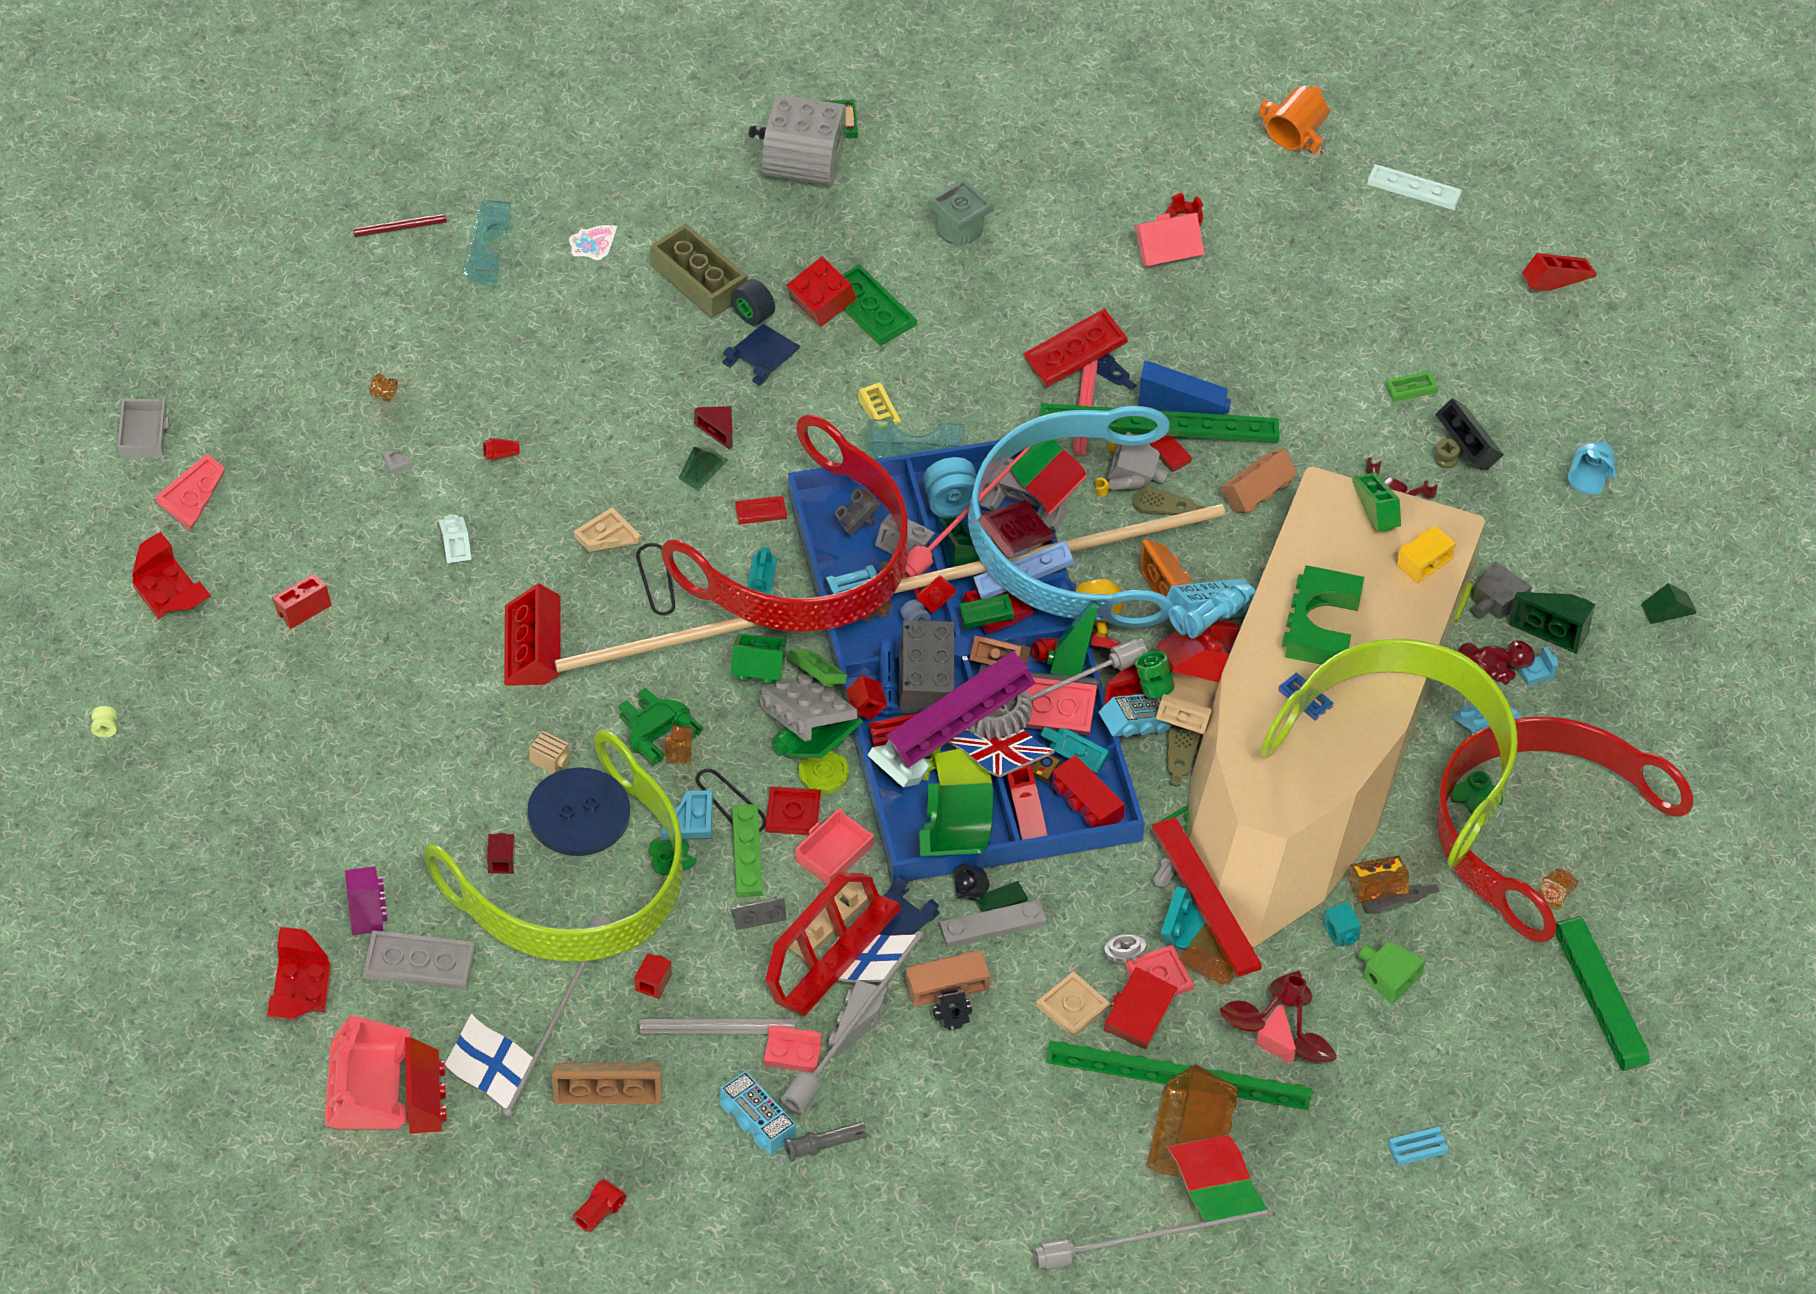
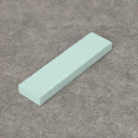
M1376 164L1367 182V185L1452 210L1456 209L1462 195L1461 189Z

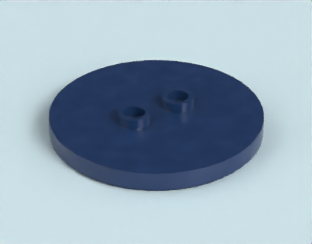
M584 767L560 770L542 780L532 792L528 802L529 826L534 836L544 846L557 853L570 856L595 854L611 847L625 833L630 821L629 798L623 786L605 772Z

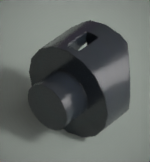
M961 864L954 869L957 898L978 901L988 891L990 882L983 868Z

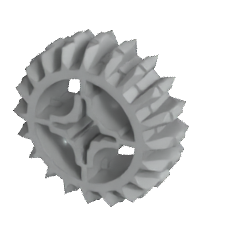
M1022 692L972 725L970 729L973 734L977 733L980 738L987 736L989 741L993 737H997L1000 741L1002 736L1010 738L1012 733L1019 734L1020 728H1026L1027 722L1031 721L1032 703L1028 692Z

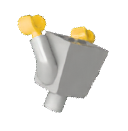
M1127 432V433L1125 434V435H1128V436H1135V435H1133V434L1130 433V432ZM1108 441V450L1115 453L1107 477L1110 481L1107 482L1104 478H1098L1095 481L1096 488L1094 490L1097 496L1104 497L1108 494V489L1112 491L1142 489L1151 480L1162 484L1166 479L1168 471L1157 466L1160 454L1150 444L1130 446Z

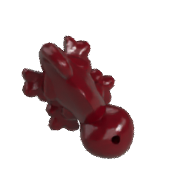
M1520 640L1512 641L1506 649L1494 645L1478 649L1472 643L1462 644L1458 649L1459 653L1474 661L1496 682L1501 681L1504 685H1508L1510 680L1515 679L1516 673L1508 669L1507 666L1526 668L1532 666L1535 661V653L1532 647Z

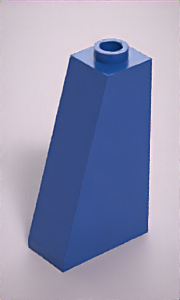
M1144 360L1138 406L1158 411L1224 415V412L1229 413L1231 399L1227 398L1228 389Z

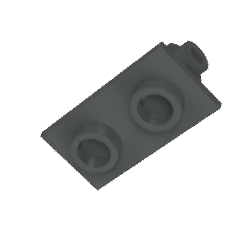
M774 896L773 899L743 905L736 904V907L731 908L732 916L735 918L736 930L787 920L784 897L777 898V896Z

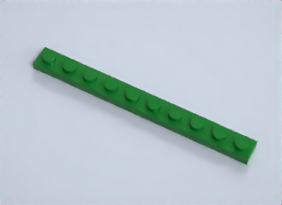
M1041 403L1040 417L1062 411H1110L1116 408ZM1160 411L1170 422L1169 431L1165 436L1278 443L1280 438L1279 418ZM1126 416L1112 421L1108 427L1115 433L1147 434L1156 429L1158 425L1155 421L1146 417Z
M1049 1041L1046 1063L1309 1111L1312 1088L1300 1084L1292 1085L1273 1079H1258L1249 1075L1226 1073L1223 1070H1209L1195 1065L1176 1064L1168 1060L1159 1061L1140 1055L1132 1056L1121 1054L1118 1051L1099 1050L1091 1046L1071 1045L1063 1041Z

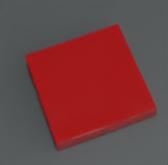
M770 786L766 832L810 835L809 830L818 823L821 790Z

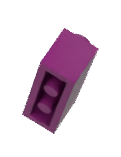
M376 866L344 870L352 935L372 933V930L384 931L383 922L388 921L383 876L377 877Z

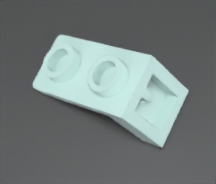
M449 515L439 520L446 562L471 560L468 531L463 517Z

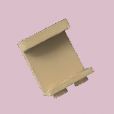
M1171 671L1175 689L1168 695L1163 694L1156 719L1204 734L1219 683Z

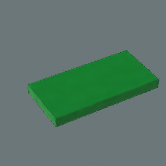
M860 264L841 274L851 283L857 297L843 311L879 346L917 326L918 320Z

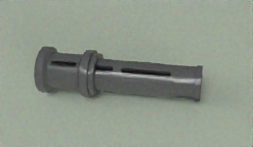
M860 1121L856 1124L819 1134L807 1132L803 1137L792 1140L785 1138L784 1147L789 1161L793 1162L797 1157L808 1154L815 1156L821 1149L867 1138V1132H863L866 1128L863 1121Z

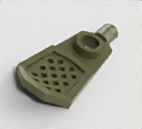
M1145 486L1136 492L1132 502V506L1139 512L1165 515V513L1177 515L1206 508V506L1195 504L1192 499L1151 486Z
M1177 725L1170 727L1168 731V772L1172 774L1171 784L1175 787L1181 786L1182 777L1188 775L1201 737V733ZM1181 763V764H1183L1184 766H1183V767H1177L1175 764Z

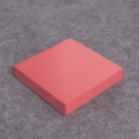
M1173 945L1146 953L1143 957L1136 958L1135 962L1130 960L1125 964L1130 976L1135 967H1138L1178 987L1176 995L1194 990V984Z

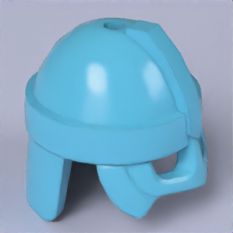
M1605 441L1601 443L1589 442L1575 451L1568 473V480L1573 488L1582 493L1598 495L1603 490L1606 478L1611 476V478L1615 479L1616 458L1610 444Z

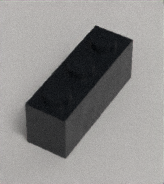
M1451 398L1435 414L1473 464L1487 471L1504 455L1466 405Z

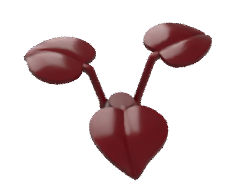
M1299 970L1283 975L1270 984L1269 991L1275 998L1263 1012L1259 1013V1010L1254 1005L1246 1001H1232L1224 1007H1220V1013L1231 1025L1243 1031L1256 1032L1264 1028L1265 1022L1262 1018L1267 1016L1279 999L1286 1006L1293 1007L1297 1005V1036L1299 1038L1293 1040L1296 1048L1295 1052L1300 1057L1313 1062H1330L1337 1059L1335 1051L1323 1037L1312 1032L1304 1035L1302 1032V1006L1311 1003L1313 996Z

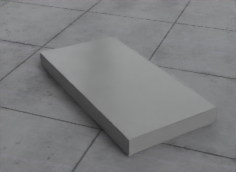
M372 930L362 975L363 978L467 990L476 942Z

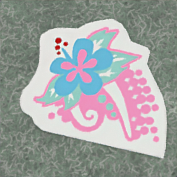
M601 225L587 230L580 229L578 234H574L569 238L570 245L572 246V255L587 256L594 260H601L609 253L617 226Z

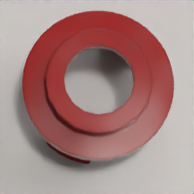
M1182 192L1172 196L1171 205L1167 208L1165 214L1170 213L1171 218L1179 214L1197 213L1200 226L1203 222V202L1196 196L1193 202L1185 201Z

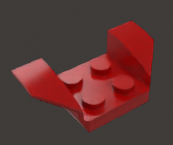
M161 531L139 545L132 573L133 588L157 619L176 610H191L211 597L200 581L194 584L174 559L172 545Z
M280 927L277 942L279 959L274 994L270 995L267 1017L293 1020L308 1012L325 1013L331 975V962L328 960L327 954L306 930Z

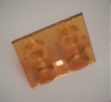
M1205 922L1179 960L1222 985H1229L1233 979V975H1231L1233 969Z

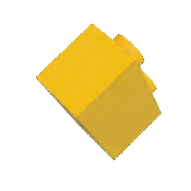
M1435 525L1428 531H1422L1412 542L1401 546L1398 551L1397 566L1418 584L1454 558L1456 543Z

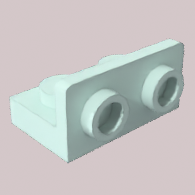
M889 740L886 745L872 747L868 753V756L902 787L918 785L931 766L923 758L908 768L895 752Z

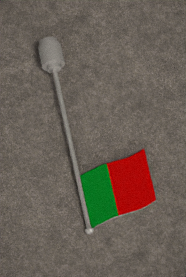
M1228 1134L1166 1146L1178 1164L1189 1196L1204 1222L1075 1248L1072 1243H1068L1066 1238L1040 1243L1038 1247L1033 1248L1034 1260L1038 1269L1050 1270L1070 1266L1072 1259H1075V1253L1267 1214L1270 1217L1273 1214V1209L1270 1206H1265L1253 1186L1240 1150Z

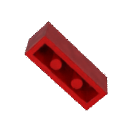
M1077 755L1052 770L1051 785L1053 790L1068 801L1073 811H1078L1084 817L1086 824L1090 828L1117 824L1125 818V804Z

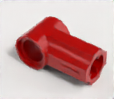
M602 1179L593 1188L590 1198L573 1215V1220L584 1231L592 1232L609 1213L614 1214L623 1206L627 1194L607 1179Z

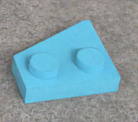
M712 790L686 791L681 799V804L675 808L680 825L681 838H711ZM664 827L661 830L662 840L669 839Z

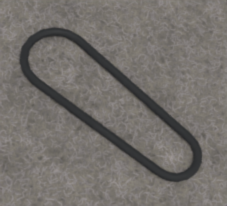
M647 543L642 545L636 552V560L652 611L658 615H668L675 609L671 575L666 568L672 607L666 612H660L654 606L641 564L640 553L647 547H657L662 550V546L656 543Z
M703 769L697 773L696 783L702 791H706V788L701 784L699 778L703 773L710 772L715 774L747 804H753L717 771ZM713 797L715 806L733 825V819ZM758 809V814L763 820L762 826L759 828L760 833L766 826V816Z

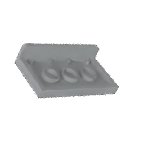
M800 675L797 679L776 680L775 683L762 685V694L759 699L762 709L804 741L811 740L812 727L857 719V709L809 675Z

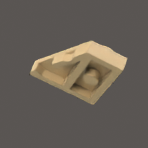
M613 507L574 530V538L588 552L642 542L641 535Z

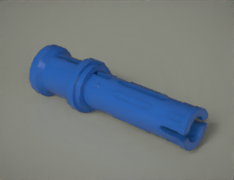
M884 639L879 642L880 682L887 706L878 714L885 716L895 715L899 712L896 700L899 687L895 683L896 642L891 639Z

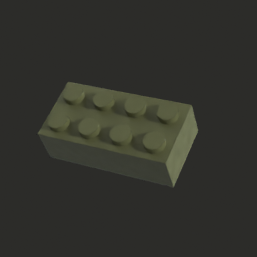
M686 223L650 246L651 265L711 317L731 306V293L748 280V276Z

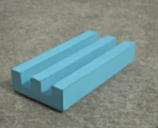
M1440 1127L1391 1138L1388 1142L1397 1166L1448 1154L1449 1150L1447 1144L1444 1143V1136H1441ZM1436 1144L1439 1145V1146H1437V1147H1433V1148H1429V1149H1425V1150H1421V1151H1417V1152H1413V1153H1409V1154H1405V1155H1401V1156L1399 1155L1400 1153H1404V1152H1408V1151H1412V1150H1413V1151H1416V1150L1423 1149L1424 1147H1428V1146H1432V1145H1436Z

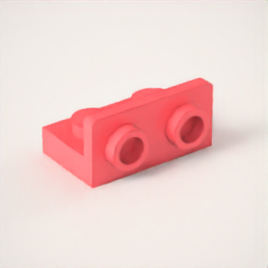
M771 1025L769 1027V1039L764 1057V1066L813 1073L818 1067L822 1048V1034L809 1029L798 1030L783 1025Z

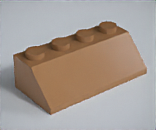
M554 1063L552 1071L554 1104H661V1063Z

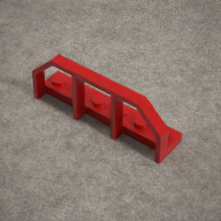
M838 873L774 943L765 980L775 1003L806 1016L901 910L899 903L879 895L871 876L863 873ZM848 882H861L868 900L872 903L847 929L834 897ZM826 908L836 935L840 938L818 961L805 929ZM797 940L805 962L811 970L785 997L779 980L786 951Z

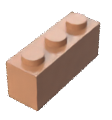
M1286 449L1271 450L1220 488L1233 512L1243 511L1248 513L1257 507L1256 504L1258 502L1271 498L1275 490L1288 486L1291 483V479L1298 475Z
M980 950L965 952L955 957L940 958L925 964H914L905 970V984L913 1006L918 1007L935 1003L934 992L960 987L965 992V995L989 990L990 973Z

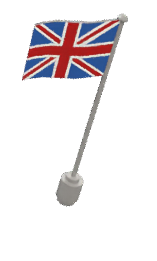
M1132 638L1111 648L1108 661L1030 695V700L1032 701L1111 664L1114 668L1118 667L1120 671L1134 666L1136 659L1148 652L1141 638L1136 640ZM969 727L948 741L951 745L965 752L984 770L999 778L1055 753L1054 750L1037 742L1023 728H1020L1019 734L1012 733L1010 738L1002 736L999 741L997 737H993L989 741L987 736L980 738L977 733L973 734Z

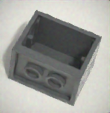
M903 620L899 640L898 713H920L954 690V622Z

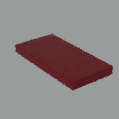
M1027 500L986 513L978 519L979 523L1008 559L1046 545L1056 538Z

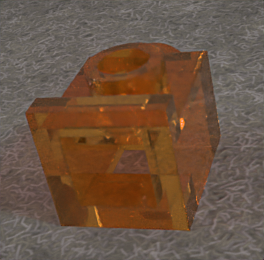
M672 726L671 736H666V764H691L693 747L692 726Z

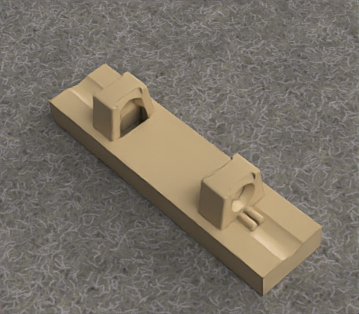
M850 882L834 897L845 924L869 902L861 882ZM826 908L805 929L814 953L836 933ZM795 940L789 949L804 959L797 940Z

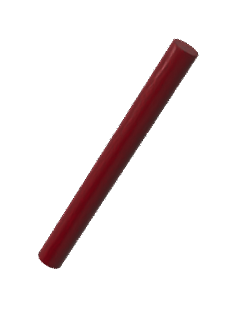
M445 214L353 228L354 237L447 223Z

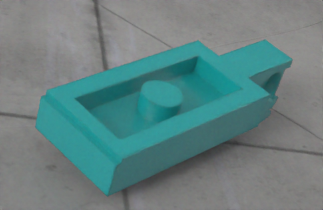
M1045 726L1041 733L1045 740L1051 742L1049 748L1054 750L1055 753L1067 759L1077 755L1097 775L1110 755L1107 749L1066 728H1060L1058 732H1055Z

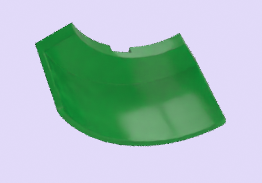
M991 783L960 785L928 784L927 816L931 817V822H926L923 829L919 830L920 856L985 853L989 846L992 832L993 785Z

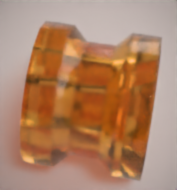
M377 373L370 385V395L374 397L381 396L383 400L390 402L397 391L398 381L394 378L387 379L384 374Z

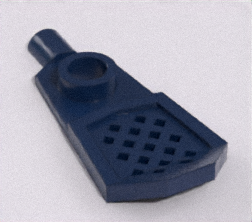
M1109 353L1098 359L1097 374L1116 385H1124L1130 390L1137 386L1129 380L1130 374ZM1113 372H1120L1121 374L1115 375Z

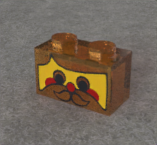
M1399 855L1350 864V886L1359 902L1409 893V871Z

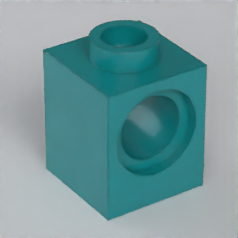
M1349 902L1324 910L1322 924L1335 947L1349 946L1359 940L1362 925Z

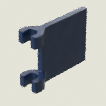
M762 324L735 347L726 348L723 354L727 358L723 360L722 364L731 368L739 357L755 366L753 373L757 375L752 379V382L761 386L772 371L800 349V345Z
M900 875L883 896L898 902L901 910L879 935H915V932L919 931L927 922L933 921L940 914V911L937 910L939 904L930 899L921 911L902 897L910 889L907 886L909 881Z

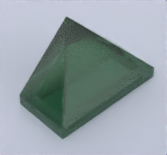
M693 447L679 476V480L699 491L728 462V459L710 448Z

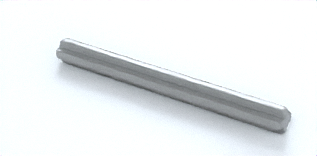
M641 1018L639 1021V1031L641 1034H769V1027L771 1025H783L797 1029V1021L794 1018Z

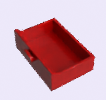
M1135 967L1122 993L1117 992L1111 1003L1113 1009L1105 1022L1103 1031L1112 1033L1146 1050L1172 1004L1178 987Z

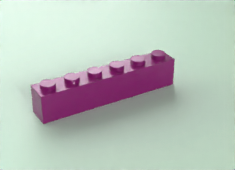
M1012 651L888 733L887 737L895 752L909 768L1036 683L1028 667Z

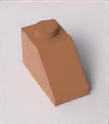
M975 635L969 660L992 665L1014 651L1027 666L1031 647Z

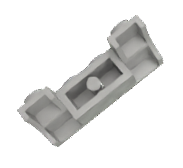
M1009 458L1001 464L990 476L981 492L1014 460ZM1010 471L981 500L979 506L995 511L1005 496L1019 501L1027 500L1029 504L1040 507L1037 514L1050 530L1057 532L1068 513L1066 505L1075 490L1048 515L1041 502L1024 489Z

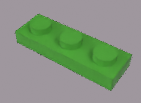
M790 649L788 659L795 663L797 668L808 672L810 677L818 679L820 684L834 687L835 684L846 683L847 674L813 650Z

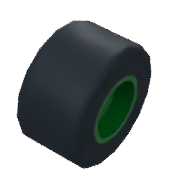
M749 279L731 293V301L736 313L747 324L759 325L775 312V302L772 294L758 280Z

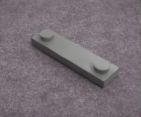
M1038 899L941 921L939 927L948 948L1045 926L1047 919Z

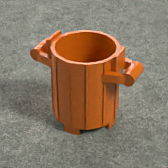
M1297 86L1279 106L1270 103L1268 100L1262 101L1258 115L1264 118L1262 125H1266L1270 138L1277 145L1287 150L1299 149L1302 151L1306 148L1311 152H1318L1323 139L1315 131L1325 121L1331 110L1327 106L1325 99L1321 96L1323 92L1316 86L1312 88Z

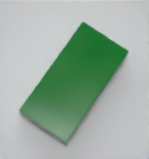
M1008 594L959 604L965 629L1014 618Z

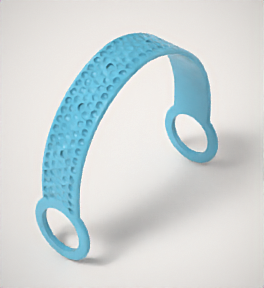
M1126 406L1110 411L1071 410L1035 418L1004 436L989 452L978 471L968 513V526L974 548L991 576L1019 600L1034 608L1057 616L1076 619L1091 601L1097 602V611L1094 620L1107 621L1111 624L1128 628L1149 627L1166 621L1169 618V609L1173 607V603L1169 598L1160 593L1147 590H1127L1114 594L1080 593L1051 586L1026 574L1004 556L990 535L979 523L978 519L981 517L978 498L994 471L1007 459L1030 446L1049 440L1070 437L1104 438L1112 443L1130 446L1149 444L1167 434L1170 428L1168 418L1158 410L1143 406ZM1126 416L1146 417L1155 421L1158 425L1153 431L1137 436L1121 435L1108 427L1112 421ZM1128 600H1146L1156 603L1161 607L1158 613L1143 618L1123 617L1115 614L1111 609L1116 604Z

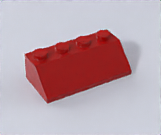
M537 583L505 605L504 684L506 686L545 685L561 675V672L557 673L555 667V660L561 659V595L540 583Z

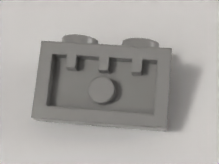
M890 513L881 523L875 546L894 554L899 542L900 533ZM908 519L909 553L915 546L927 547V544L934 536V532Z

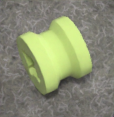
M100 706L92 711V720L94 721L91 724L92 733L98 737L113 736L117 731L115 723L117 711L107 706Z

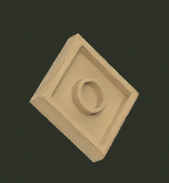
M1074 971L1036 1001V1006L1073 1038L1107 1011L1111 1004Z

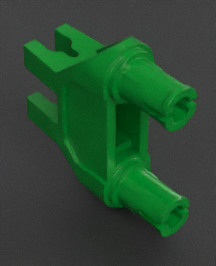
M646 687L638 692V696L641 698L638 701V705L643 710L638 711L627 700L619 705V709L622 711L619 714V718L631 728V749L636 753H642L652 765H656L657 761L660 763L665 755L652 742L676 726H680L692 739L696 738V734L699 736L703 731V726L690 715V709L685 704L675 700L658 699Z

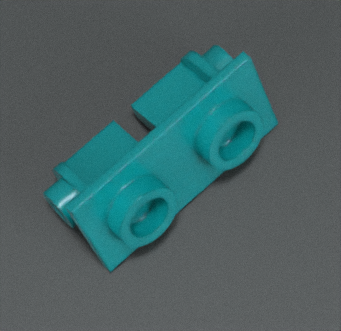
M761 547L757 555L753 554L747 585L750 589L769 595L772 592L778 557H772L770 548Z

